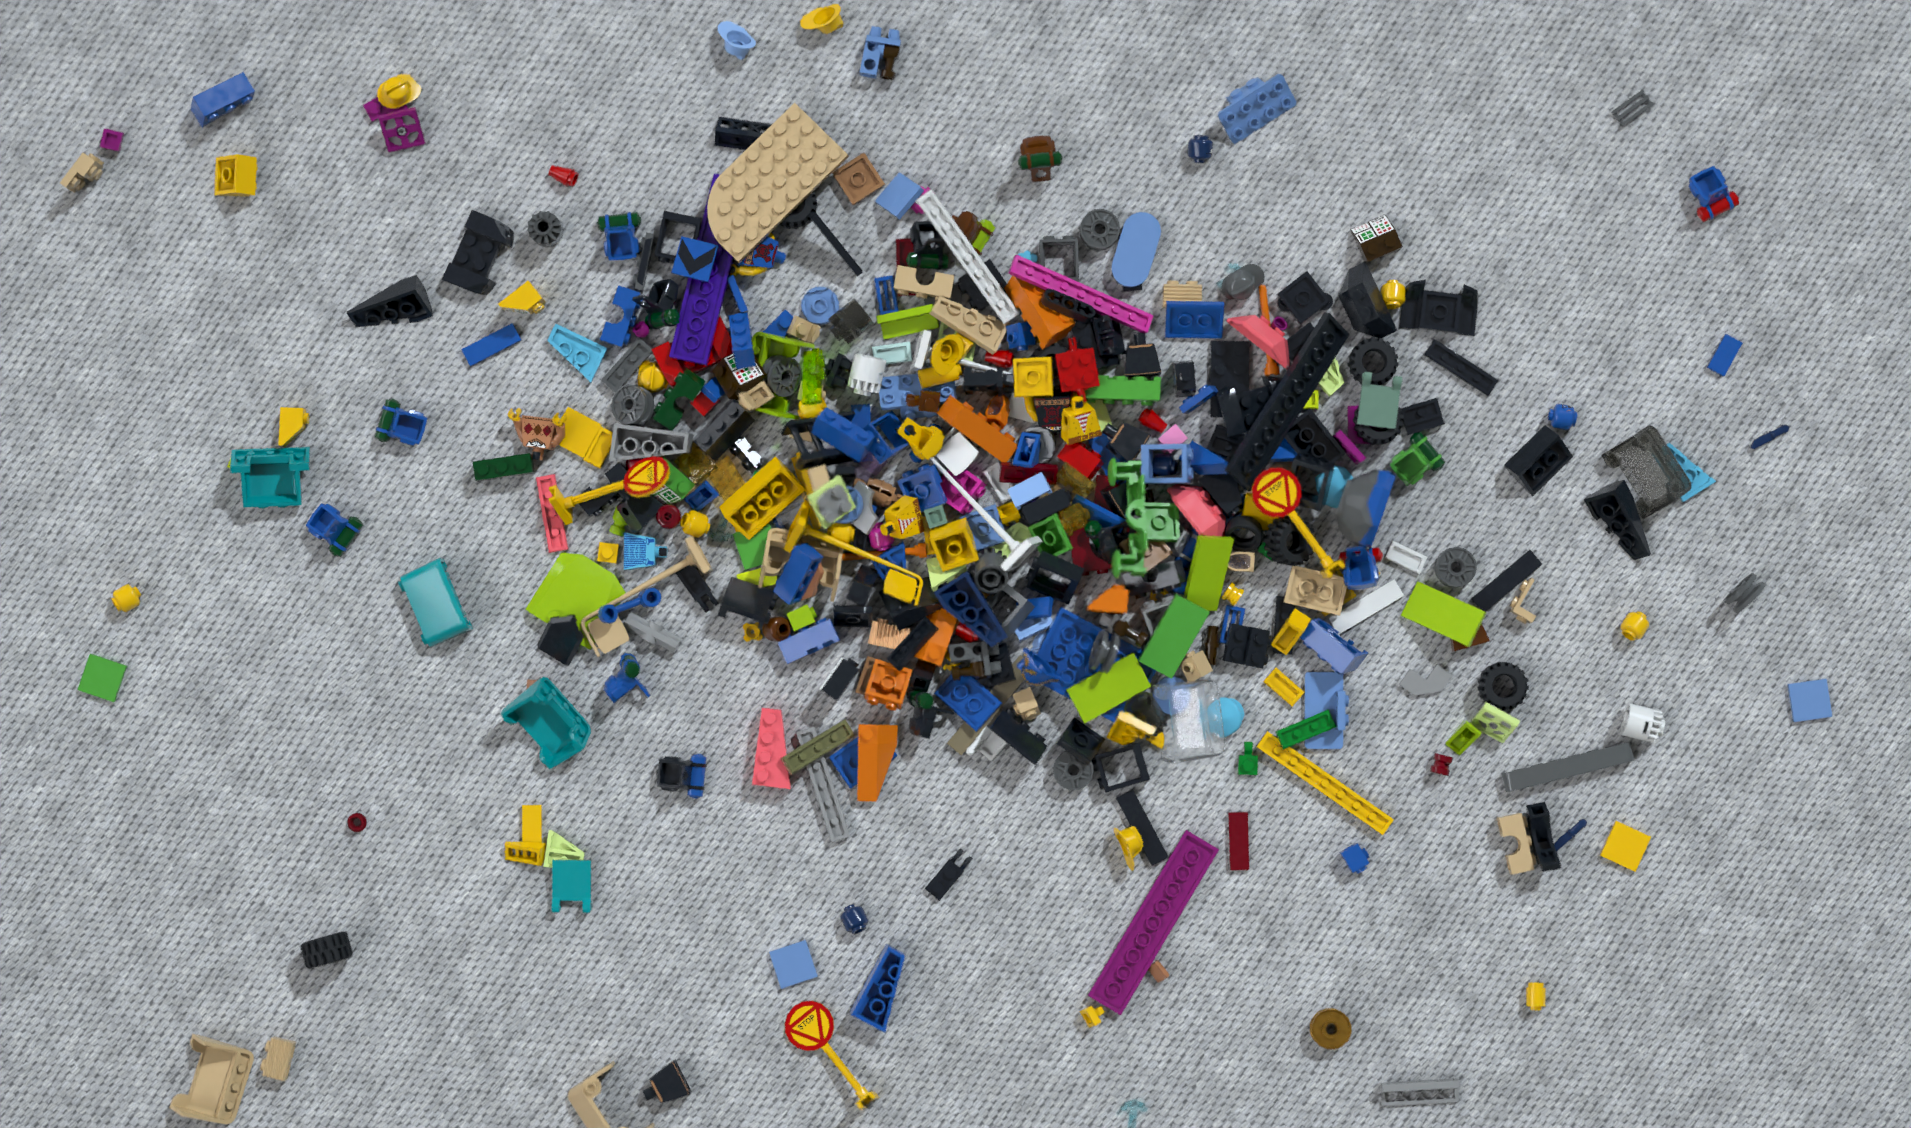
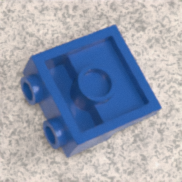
M928 463L918 467L919 471L913 472L912 469L902 473L903 477L897 481L903 495L918 498L920 512L948 501L940 485L942 479L935 464L931 466Z

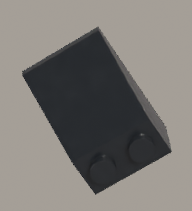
M930 577L922 578L923 586L917 606L914 605L915 599L911 603H907L884 593V589L879 591L899 631L943 608L934 592H932ZM916 588V592L914 595L915 598L917 595L918 588Z

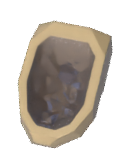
M1231 552L1227 569L1238 572H1254L1255 554L1252 552Z

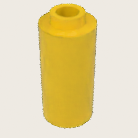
M957 364L946 375L937 374L932 367L917 370L921 388L924 389L959 380L962 370L960 364Z

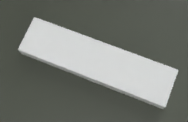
M1395 579L1341 610L1340 616L1333 615L1328 619L1333 628L1339 631V635L1403 597L1404 594Z

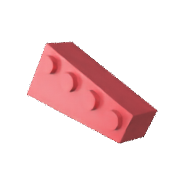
M762 708L752 784L791 789L790 774L781 760V757L787 754L782 710Z

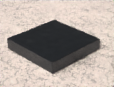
M1308 271L1277 294L1299 325L1330 302V299Z
M833 605L834 626L871 628L872 606Z
M1074 717L1058 740L1057 745L1086 765H1089L1105 741V738Z

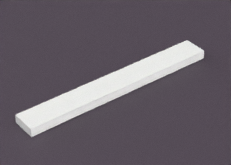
M929 190L916 201L1003 324H1006L1020 314L933 190Z

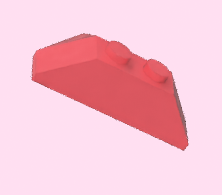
M1256 315L1228 318L1226 322L1287 370L1289 369L1288 341L1284 338L1285 333L1277 327L1275 329L1269 326L1271 322L1261 315L1259 318Z
M1175 484L1167 489L1175 505L1199 535L1225 537L1226 517L1222 509L1213 502L1206 490L1199 486Z

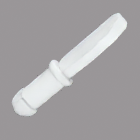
M986 726L981 731L978 737L975 738V741L967 748V755L975 754V751L991 734V729Z

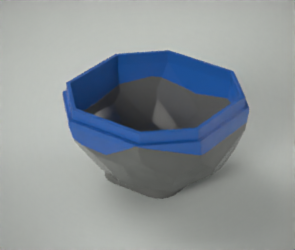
M1372 470L1347 480L1335 517L1337 518L1338 528L1342 535L1358 546L1371 548L1395 480V475H1392L1391 472Z

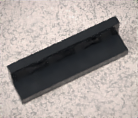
M718 117L714 146L746 150L763 134L760 131L767 130L772 124ZM722 124H726V125H730L731 127L726 128V127H721V125H722ZM747 127L750 130H742L741 128Z

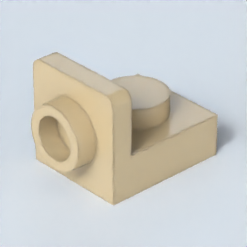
M794 315L787 333L802 341L814 344L819 337L821 326L812 324Z

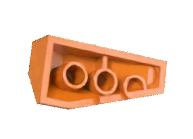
M944 608L926 616L938 628V631L913 656L939 666L942 665L957 622V618Z
M859 724L857 801L877 802L897 746L898 725Z

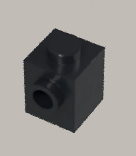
M918 659L909 687L928 692L937 665Z

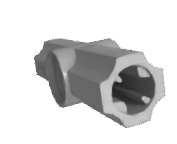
M630 612L624 623L625 628L640 635L641 638L655 645L658 644L673 653L676 652L682 638L665 630L664 627L650 620L647 621Z

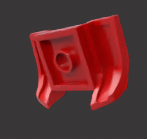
M721 316L718 320L707 366L670 358L672 342L669 343V341L651 349L671 387H674L676 384L674 379L678 373H683L686 368L696 374L719 363L722 358L733 354L732 339Z

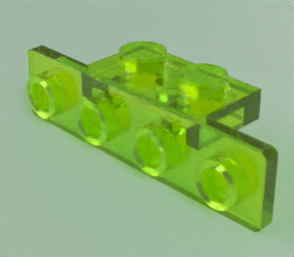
M812 348V351L803 352V405L822 403V380L825 379L823 368L825 367V358L823 351L819 348Z

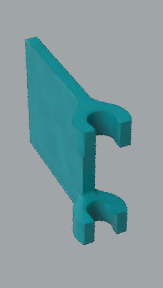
M552 860V912H560L561 901H583V913H591V860Z

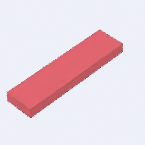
M552 474L536 477L549 553L568 550L564 522L549 502V498L554 497L549 491V487L557 486L556 476Z

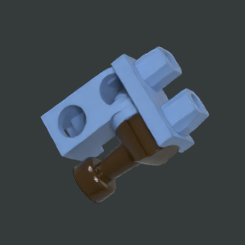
M872 26L869 35L866 37L860 76L877 78L879 61L884 59L885 69L881 70L880 78L895 80L896 73L892 70L895 60L898 59L901 40L899 30L889 29L888 38L881 37L882 28Z

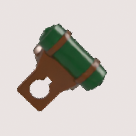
M1033 136L1022 139L1020 144L1021 156L1018 159V165L1021 170L1031 171L1032 182L1051 180V168L1061 166L1062 155L1059 151H1056L1054 140L1051 139V136ZM1038 170H1043L1046 173L1043 177L1036 176L1039 172Z

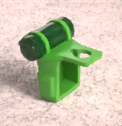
M1422 432L1414 433L1409 440L1411 446L1406 451L1401 450L1396 454L1390 463L1391 468L1406 486L1416 484L1424 477L1423 473L1430 469L1433 472L1441 470L1445 464L1442 455L1434 449Z

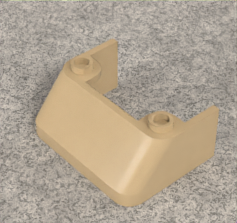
M772 528L768 531L758 588H762L765 575H778L780 569L789 561L792 555L791 552L783 550L789 530ZM802 535L795 546L808 543L824 556L821 561L824 574L819 583L825 587L832 588L830 601L834 602L840 577L843 548L810 535Z
M614 1061L572 1087L568 1093L569 1101L587 1128H611L596 1106L593 1098L601 1092L602 1088L597 1077L615 1065ZM651 1123L645 1128H654L655 1124Z

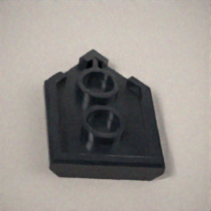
M575 614L567 615L566 617H551L537 644L540 650L564 665H570L584 639L582 631L577 626Z

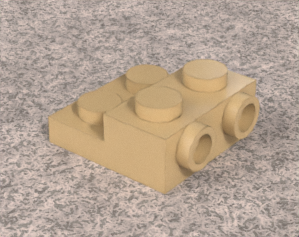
M82 153L60 184L74 193L76 190L80 191L85 185V179L93 182L94 179L98 180L101 177L104 162L91 153L89 155Z

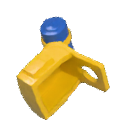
M906 418L897 430V433L910 444L912 451L909 453V456L915 463H921L925 459L933 458L940 451L945 438L943 430L939 425L931 423L929 427L920 426L910 418ZM906 426H913L914 432H916L914 436L905 434Z

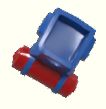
M1715 166L1702 170L1689 179L1690 191L1695 198H1698L1701 207L1697 208V214L1703 222L1712 220L1714 217L1739 205V197L1735 192L1728 191L1727 184L1725 185V177Z
M1365 546L1346 548V552H1340L1338 560H1341L1346 567L1343 570L1344 584L1349 590H1362L1377 586L1379 571L1376 563L1381 562L1383 558V553L1379 547L1366 549Z

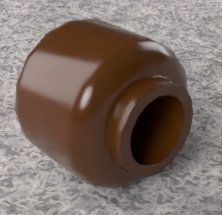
M770 617L768 624L764 623L763 634L770 641L780 642L790 636L791 625L786 618Z

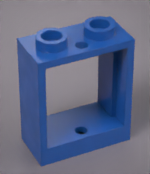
M893 411L886 413L863 428V430L875 436L870 451L879 464L902 452L910 445L908 441L897 433L896 428L899 429L902 423ZM875 428H881L895 449L891 450ZM905 428V430H904L905 434H906V435H910L909 432H908V431L906 430V428Z

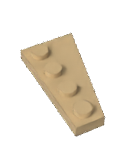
M940 296L936 299L929 313L992 355L997 351L1006 333V326L1010 325V322L1003 324L1002 321L997 320L992 315L986 316L978 313V310L973 308L967 309L962 307V304Z

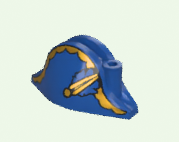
M1023 648L1024 658L1017 664V667L1022 670V678L1026 683L1033 686H1041L1048 682L1062 681V676L1044 659L1028 648Z

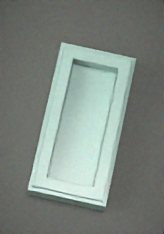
M910 342L872 347L873 357L887 360L886 365L913 361Z

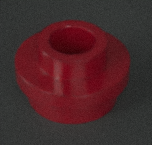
M354 813L349 816L347 825L351 831L361 832L366 828L367 819L361 813ZM355 819H359L361 821V824L359 826L354 825Z

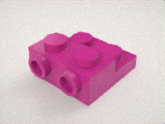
M947 468L946 471L974 500L977 497L981 498L985 494L986 484L965 469L961 474L955 476ZM943 474L940 485L948 500L946 503L962 515L969 514L974 507Z

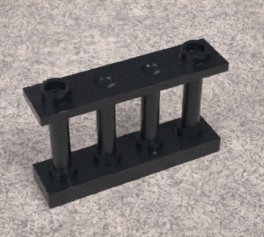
M854 411L838 413L850 422L855 416ZM817 417L790 420L786 422L781 431L782 436L792 434L801 454L795 464L798 471L822 465L829 466L856 461L835 447L832 449L824 448L821 439L811 433ZM809 432L817 451H807L800 433Z

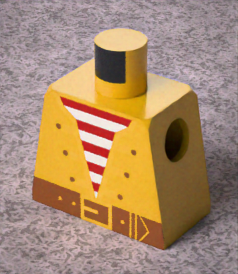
M1081 396L1073 397L1072 406L1062 410L1061 438L1068 445L1102 435L1094 408L1089 403H1084Z
M906 495L901 497L885 510L886 523L880 526L883 535L889 534V536L898 539L923 533L925 529L918 498Z

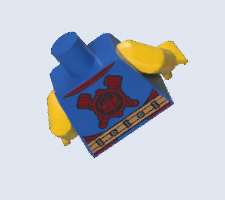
M770 233L737 265L732 264L731 267H735V272L730 273V275L736 276L739 273L744 276H755L765 273L767 268L773 267L774 262L783 264L786 253L777 251L779 242Z

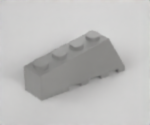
M614 424L609 462L691 453L694 434Z

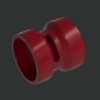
M1434 753L1433 759L1435 762L1431 766L1430 772L1449 776V765L1452 763L1453 757Z

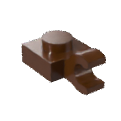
M921 390L920 395L906 394V406H918L919 411L938 413L940 392Z

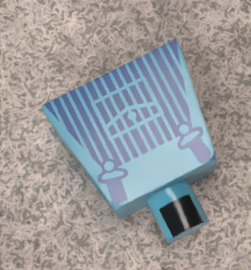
M624 533V570L656 566V558H667V546H656V538Z

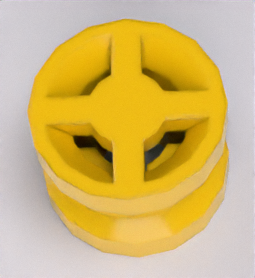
M1231 582L1221 598L1230 601V604L1235 606L1244 590L1236 588L1235 584Z

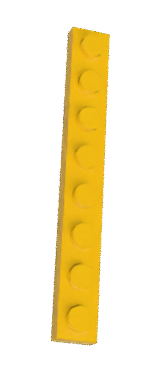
M1267 731L1256 746L1381 835H1384L1393 822V818L1293 748L1282 749L1278 738Z

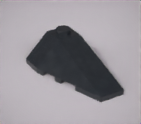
M414 275L396 282L348 310L347 315L355 327L377 326L382 320L398 324V319L409 318V323H414L432 317L433 311L426 288L418 276Z

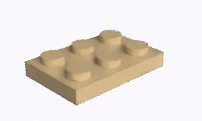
M1292 566L1283 603L1340 616L1347 588L1344 584V577L1332 574L1330 578H1323L1320 571Z

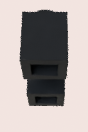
M618 462L605 473V476L609 479L610 484L624 480L627 470ZM589 486L581 494L592 491L593 489ZM615 491L579 503V505L590 517L593 515L597 517L604 511L603 507L606 504L612 505L619 499L617 496L619 493Z
M1173 560L1157 565L1158 577L1155 581L1149 577L1148 572L1144 576H1131L1130 573L1123 574L1126 590H1129L1128 597L1135 596L1136 599L1146 597L1147 592L1152 591L1153 594L1164 592L1163 588L1169 587L1170 590L1181 587L1180 583L1187 582L1182 560Z

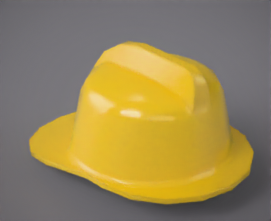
M839 4L816 8L802 17L800 25L806 30L817 28L824 34L832 33L844 25L839 14L841 7Z
M400 74L384 81L377 90V97L383 106L395 109L417 99L421 93V86L409 74Z
M950 334L934 343L931 365L937 374L946 375L961 359L964 352V344L959 336Z
M645 360L639 367L638 387H643L650 393H656L667 388L668 381L661 371L659 364L656 361L653 363Z
M1134 826L1120 831L1114 828V834L1121 845L1126 863L1130 870L1133 871V858L1141 852L1143 847L1142 837Z

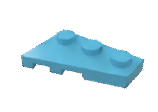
M556 323L547 340L592 383L608 348Z

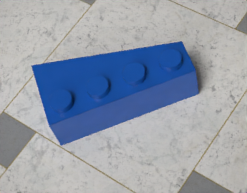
M888 944L885 945L850 1009L852 1016L883 1032H886L888 1018L890 1017L893 999L905 959L903 952Z

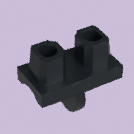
M838 353L836 360L830 358L828 364L822 363L820 366L825 369L822 376L827 378L825 385L829 386V388L845 389L848 380L840 377L842 370L850 373L852 362L845 355Z

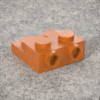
M875 659L864 699H867V702L871 705L884 704L887 709L892 711L901 709L912 669L903 667L899 672L891 663Z

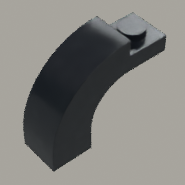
M1546 803L1526 805L1527 822L1537 864L1540 865L1542 872L1561 869V862L1552 838L1550 814Z

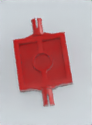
M1076 337L1068 338L1070 350L1065 353L1055 354L1061 393L1068 391L1077 392L1078 396L1082 395L1083 402H1087L1085 391L1089 388L1100 386L1094 349H1077Z

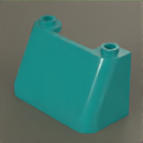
M438 558L400 576L401 581H398L402 592L405 591L422 630L421 639L424 645L428 644L429 647L473 630L470 620L468 621L467 617H464L466 612L463 611L450 580V574L445 572L448 567L443 558Z
M542 677L509 703L500 714L506 723L514 725L519 722L541 747L539 759L549 769L582 751L591 734L588 722L547 677Z

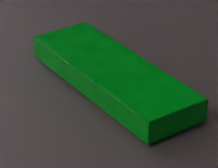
M1328 709L1275 733L1282 749H1285L1331 730L1336 725Z

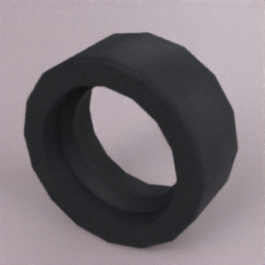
M1237 516L1228 522L1225 537H1232L1234 539L1232 546L1234 550L1250 552L1260 545L1263 532L1262 525L1253 517ZM1246 529L1255 536L1244 539L1236 536L1233 531Z

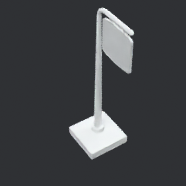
M923 330L920 332L911 370H921L927 358L931 359V331ZM961 359L956 363L982 371L995 370L997 372L996 368ZM1012 393L1009 404V417L1036 423L1026 411L1024 397L1015 398L1014 393Z
M953 427L944 436L943 443L950 436L951 438L940 449L937 457L957 476L974 461L979 451L961 432L953 436L952 433L956 430ZM934 457L930 458L933 464L1010 546L1011 553L1001 564L1004 571L1018 568L1043 541L1038 536L1026 539L1021 543L1014 541Z

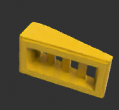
M508 841L504 843L505 860L538 866L544 863L546 843Z

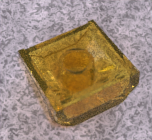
M1066 461L1056 475L1058 477L1057 482L1064 487L1069 485L1074 489L1072 491L1073 494H1078L1085 498L1088 497L1096 486L1094 482Z

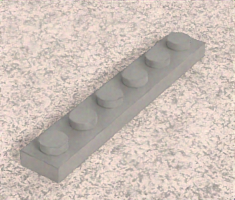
M815 726L796 732L800 746L818 736ZM822 755L809 763L807 768L831 842L850 837L825 757Z

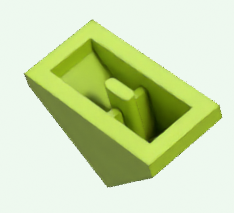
M1462 721L1445 744L1460 756L1482 732L1468 721Z

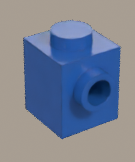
M1028 322L1006 326L1009 349L1017 348V351L1029 350V346L1036 345L1035 337L1031 332L1032 327Z
M1354 843L1339 852L1352 873L1356 872L1359 874L1367 869L1366 865L1369 864L1367 859L1370 856L1365 848H1360L1358 843Z

